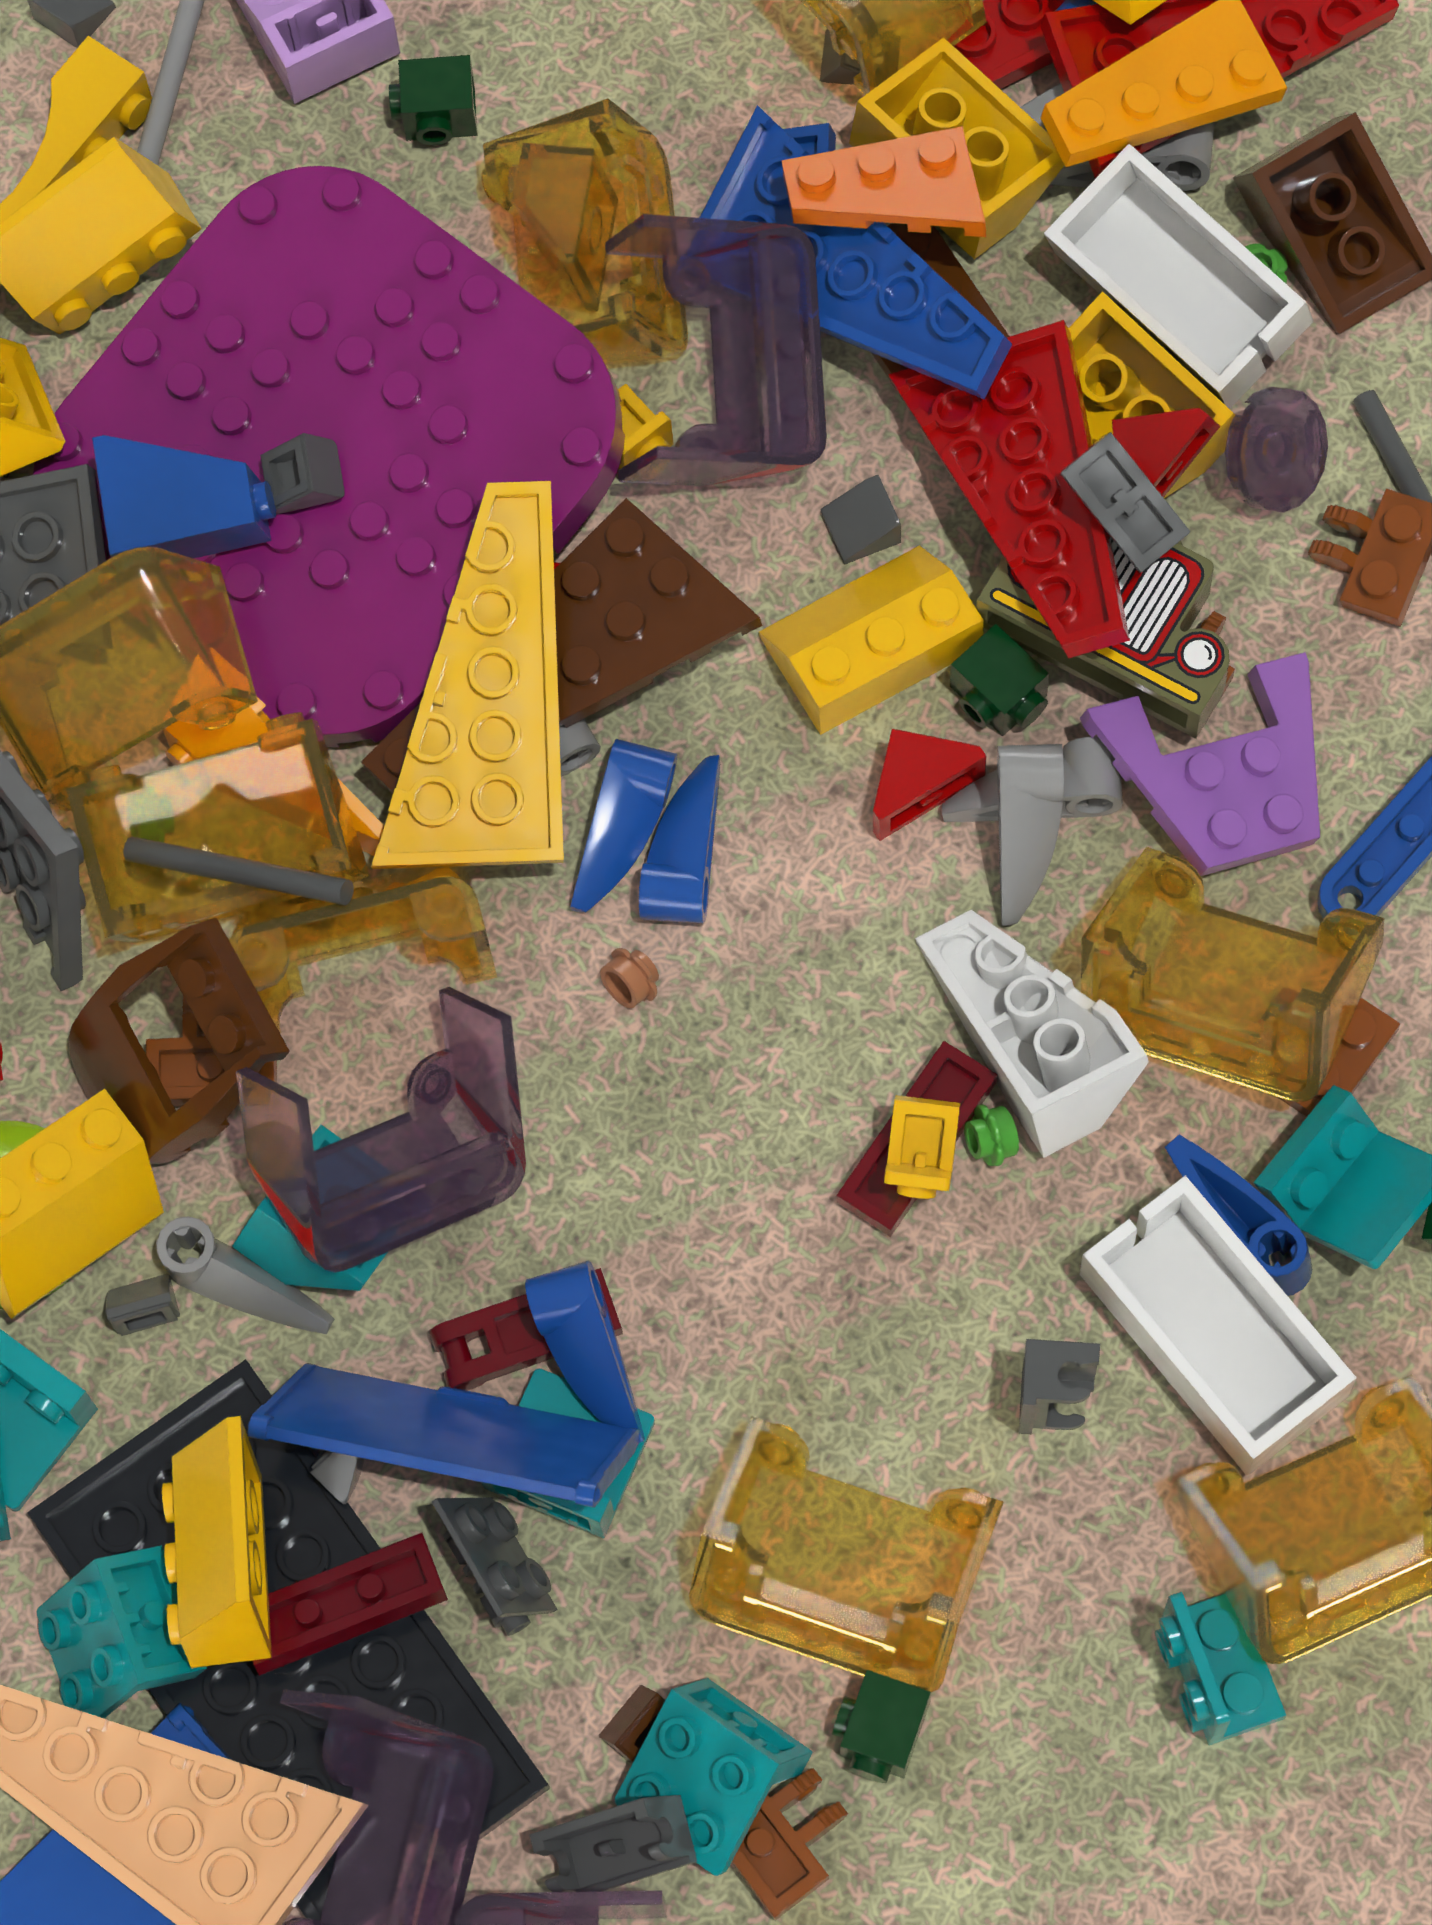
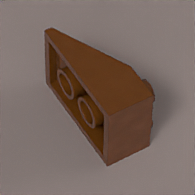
M1356 112L1331 119L1233 177L1258 226L1272 246L1285 256L1288 268L1336 335L1432 279V254Z

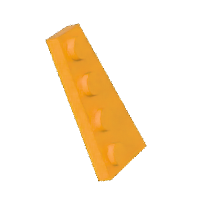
M1218 0L1046 103L1040 118L1065 167H1070L1121 151L1128 144L1134 147L1280 102L1287 90V85L1241 0Z

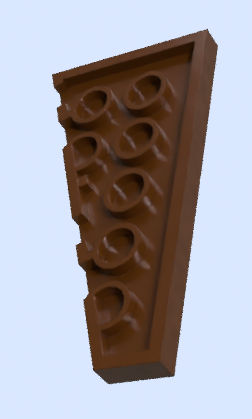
M627 498L554 569L559 727L564 725L567 728L654 683V677L688 659L692 663L711 653V647L740 632L743 636L762 626L760 617ZM420 703L361 761L365 770L392 795L400 776Z

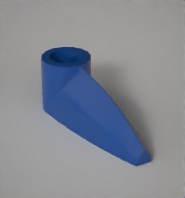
M615 739L586 842L570 906L571 911L587 912L620 882L636 862L648 842L663 808L666 806L675 774L678 754Z
M719 755L704 758L671 799L659 822L647 862L643 864L641 869L639 886V915L641 920L704 923L706 920L721 763Z
M1180 1134L1167 1144L1165 1149L1182 1177L1186 1175L1285 1294L1290 1296L1303 1290L1310 1281L1313 1269L1307 1241L1301 1230L1255 1187L1198 1145ZM1280 1251L1284 1256L1289 1251L1292 1261L1285 1266H1281L1277 1261L1274 1266H1271L1269 1255Z
M588 1260L526 1279V1295L534 1322L540 1334L544 1336L558 1367L575 1394L601 1423L628 1429H640L639 1443L643 1442L645 1437L603 1291L592 1263Z

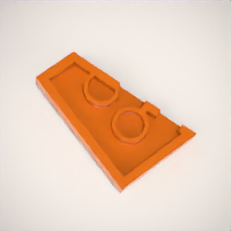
M962 126L781 160L794 224L867 229L874 222L907 224L908 232L931 233L932 226L964 228V236L986 237V222Z

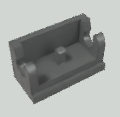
M1111 432L1102 436L1087 451L1060 472L1061 476L1139 573L1143 572L1191 532Z
M1026 1339L1022 1367L1019 1434L1032 1435L1033 1428L1074 1430L1085 1423L1086 1419L1082 1415L1075 1413L1072 1415L1060 1414L1055 1409L1054 1403L1077 1404L1089 1398L1090 1393L1094 1391V1380L1097 1365H1099L1100 1344Z
M681 1795L641 1798L529 1834L534 1853L542 1856L552 1854L558 1862L559 1875L545 1881L546 1887L553 1893L576 1892L577 1898L597 1894L697 1862Z

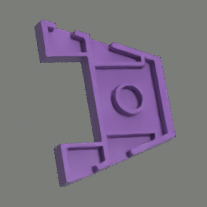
M1305 652L1255 665L1247 674L1268 726L1265 729L1162 755L1139 696L1089 708L1080 717L1084 729L1091 738L1097 735L1114 756L1115 760L1112 764L1126 782L1132 780L1154 809L1150 813L1199 876L1313 845L1320 838L1309 660Z

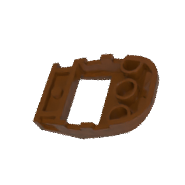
M217 918L191 925L119 965L81 1010L73 1022L69 1034L71 1060L87 1100L103 1089H106L143 1138L150 1164L171 1162L190 1152V1146L200 1140L215 1138L230 1125L227 1117L237 1105L249 1102L263 1085L257 1074L263 1065L269 1061L283 1060L290 1052ZM167 966L225 1071L190 1098L177 1111L160 1082L155 1067L149 1061L133 1032L127 1015L119 1006V1003L157 968Z

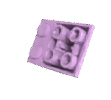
M236 0L294 104L400 54L394 17L384 0Z

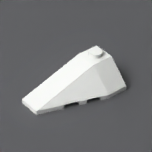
M969 910L915 938L918 947L988 1069L998 1074L997 1084L1043 1158L1099 1130L1149 1063L1146 1052L1119 1013L1101 999L1095 1002L1073 986L1072 979L1058 969L1052 972L1027 955L1026 949L1022 944L973 910Z

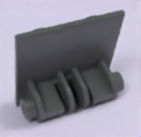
M493 1497L436 1498L432 1501L447 1529L443 1535L446 1543H448L458 1563L466 1565L463 1568L465 1576H474L477 1580L472 1586L475 1593L480 1594L484 1592L485 1594L480 1598V1601L495 1628L503 1627L506 1634L510 1636L523 1630L531 1623L527 1615L549 1614L558 1610L548 1594L551 1591V1583L547 1574L535 1560L526 1556L515 1537L518 1534L517 1523L504 1505L495 1502Z

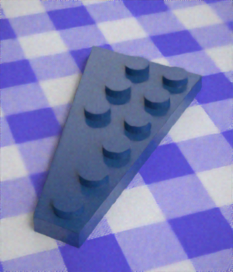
M757 105L685 247H691L757 225L754 222L787 224L794 226V228L778 229L702 251L684 248L675 267L686 276L985 399L1012 343L883 222H874L867 229L794 224L781 160L810 154Z

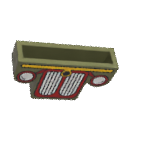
M1110 537L1130 641L1068 658L1009 564L1002 557L977 598V610L984 620L983 628L989 630L997 624L1021 648L1121 700L1139 696L1144 712L1197 739L1222 697L1230 662L1229 649L1221 637L1213 631L1203 628L1190 629L1210 595L1214 570L1212 561L1184 547L1182 542L1179 541L1148 568L1139 573Z

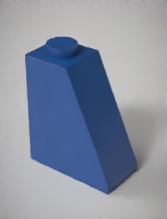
M107 435L92 438L109 553L127 573L271 541L268 519L276 517L273 492L268 481L261 482L246 463Z

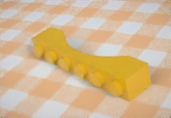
M89 35L51 78V108L45 136L28 171L14 191L0 203V223L112 137L120 139L127 129L135 130L144 122L152 100L144 71Z

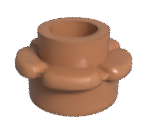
M617 948L612 951L613 959L600 970L602 982L609 994L626 1008H634L641 1001L654 1000L657 996L655 982L659 979V974L651 959L639 950H634L630 953L624 948Z

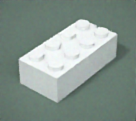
M1130 144L1116 156L1044 232L1054 253L1099 294L1103 291L1229 409L1266 372L1262 358L1267 354L1272 360L1276 361L1314 322L1305 300Z
M1186 1175L1139 1211L1136 1226L1128 1219L1082 1256L1080 1276L1246 1476H1249L1349 1397L1357 1377ZM1137 1234L1142 1240L1134 1246Z

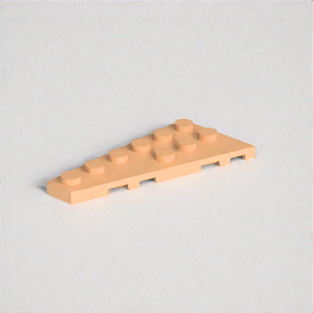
M0 1685V1788L176 1925H282L369 1806L356 1800Z

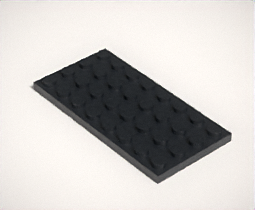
M245 1359L27 1513L72 1578L96 1558L161 1545L164 1549L165 1543L175 1542L174 1522H166L162 1502V1484L173 1482L172 1456L227 1417L241 1416L248 1436V1422L252 1414L261 1405H264L272 1395ZM248 1436L262 1475L268 1594L381 1549L349 1503L342 1504L310 1473L312 1471L311 1466L316 1457L309 1447L272 1439L265 1441ZM425 1610L260 1676L253 1661L206 1666L207 1669L194 1679L149 1689L166 1715L179 1703L189 1706L194 1711V1716L208 1730L207 1733L233 1761L369 1805L297 1903V1906L310 1925H364L550 1789L547 1781ZM356 1717L448 1734L452 1732L473 1740L483 1747L437 1735L367 1724Z

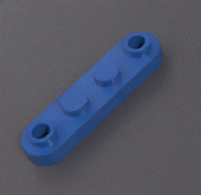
M1432 756L1323 878L1318 893L1317 905L1322 918L1331 927L1344 932H1357L1369 927L1432 857ZM1345 893L1354 894L1359 898L1361 906L1354 910L1345 909L1339 904L1338 897Z

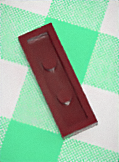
M943 1041L906 1096L960 1103L957 1141L964 1131L965 1123L971 1121L974 1117L975 1108L983 1104L996 1085L998 1074L946 1041ZM892 1116L836 1195L838 1204L889 1237L892 1236L917 1200V1198L898 1194L897 1185L884 1183Z
M423 1533L269 1593L272 1658L252 1660L259 1676L447 1601V1595Z

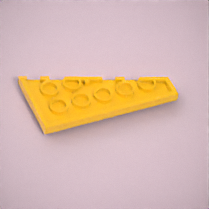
M551 481L487 483L466 551L463 568L446 617V624L440 644L433 660L400 776L393 792L380 842L377 845L373 858L372 869L564 863Z

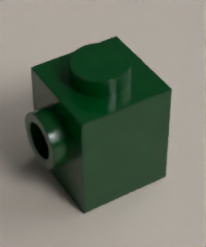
M470 55L398 60L399 84H389V103L392 121H403L406 141L418 140L426 145H441L455 137L478 136L475 82Z
M997 624L991 627L951 664L950 687L961 697L959 703L966 715L982 728L990 724L999 734L1004 736L1016 724L1021 728L1029 726L1041 715L1048 704L1046 697L1049 673Z
M866 1670L857 1699L844 1697L832 1731V1735L843 1738L840 1745V1756L852 1760L849 1770L859 1776L880 1783H887L890 1774L904 1779L930 1705L931 1692Z

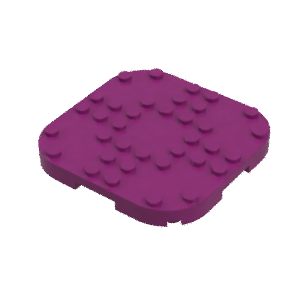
M307 166L281 171L252 184L240 192L217 214L56 410L54 415L64 436L65 443L60 452L36 461L33 475L85 464L95 469L110 599L131 616L141 621L193 663L207 650L266 705L262 711L280 732L289 736L294 733L301 741L309 744L339 747V743H351L371 739L375 743L383 740L421 702L446 624L449 607L463 568L466 551L487 483L551 481L553 551L559 554L598 506L611 486L620 465L625 434L622 431L621 397L618 388L600 354L581 331L376 180L344 168ZM302 433L335 441L345 491L344 497L333 502L277 514L275 518L268 519L271 541L132 573H127L110 556L92 441L93 437L107 435L244 462L261 482L265 480L260 455Z

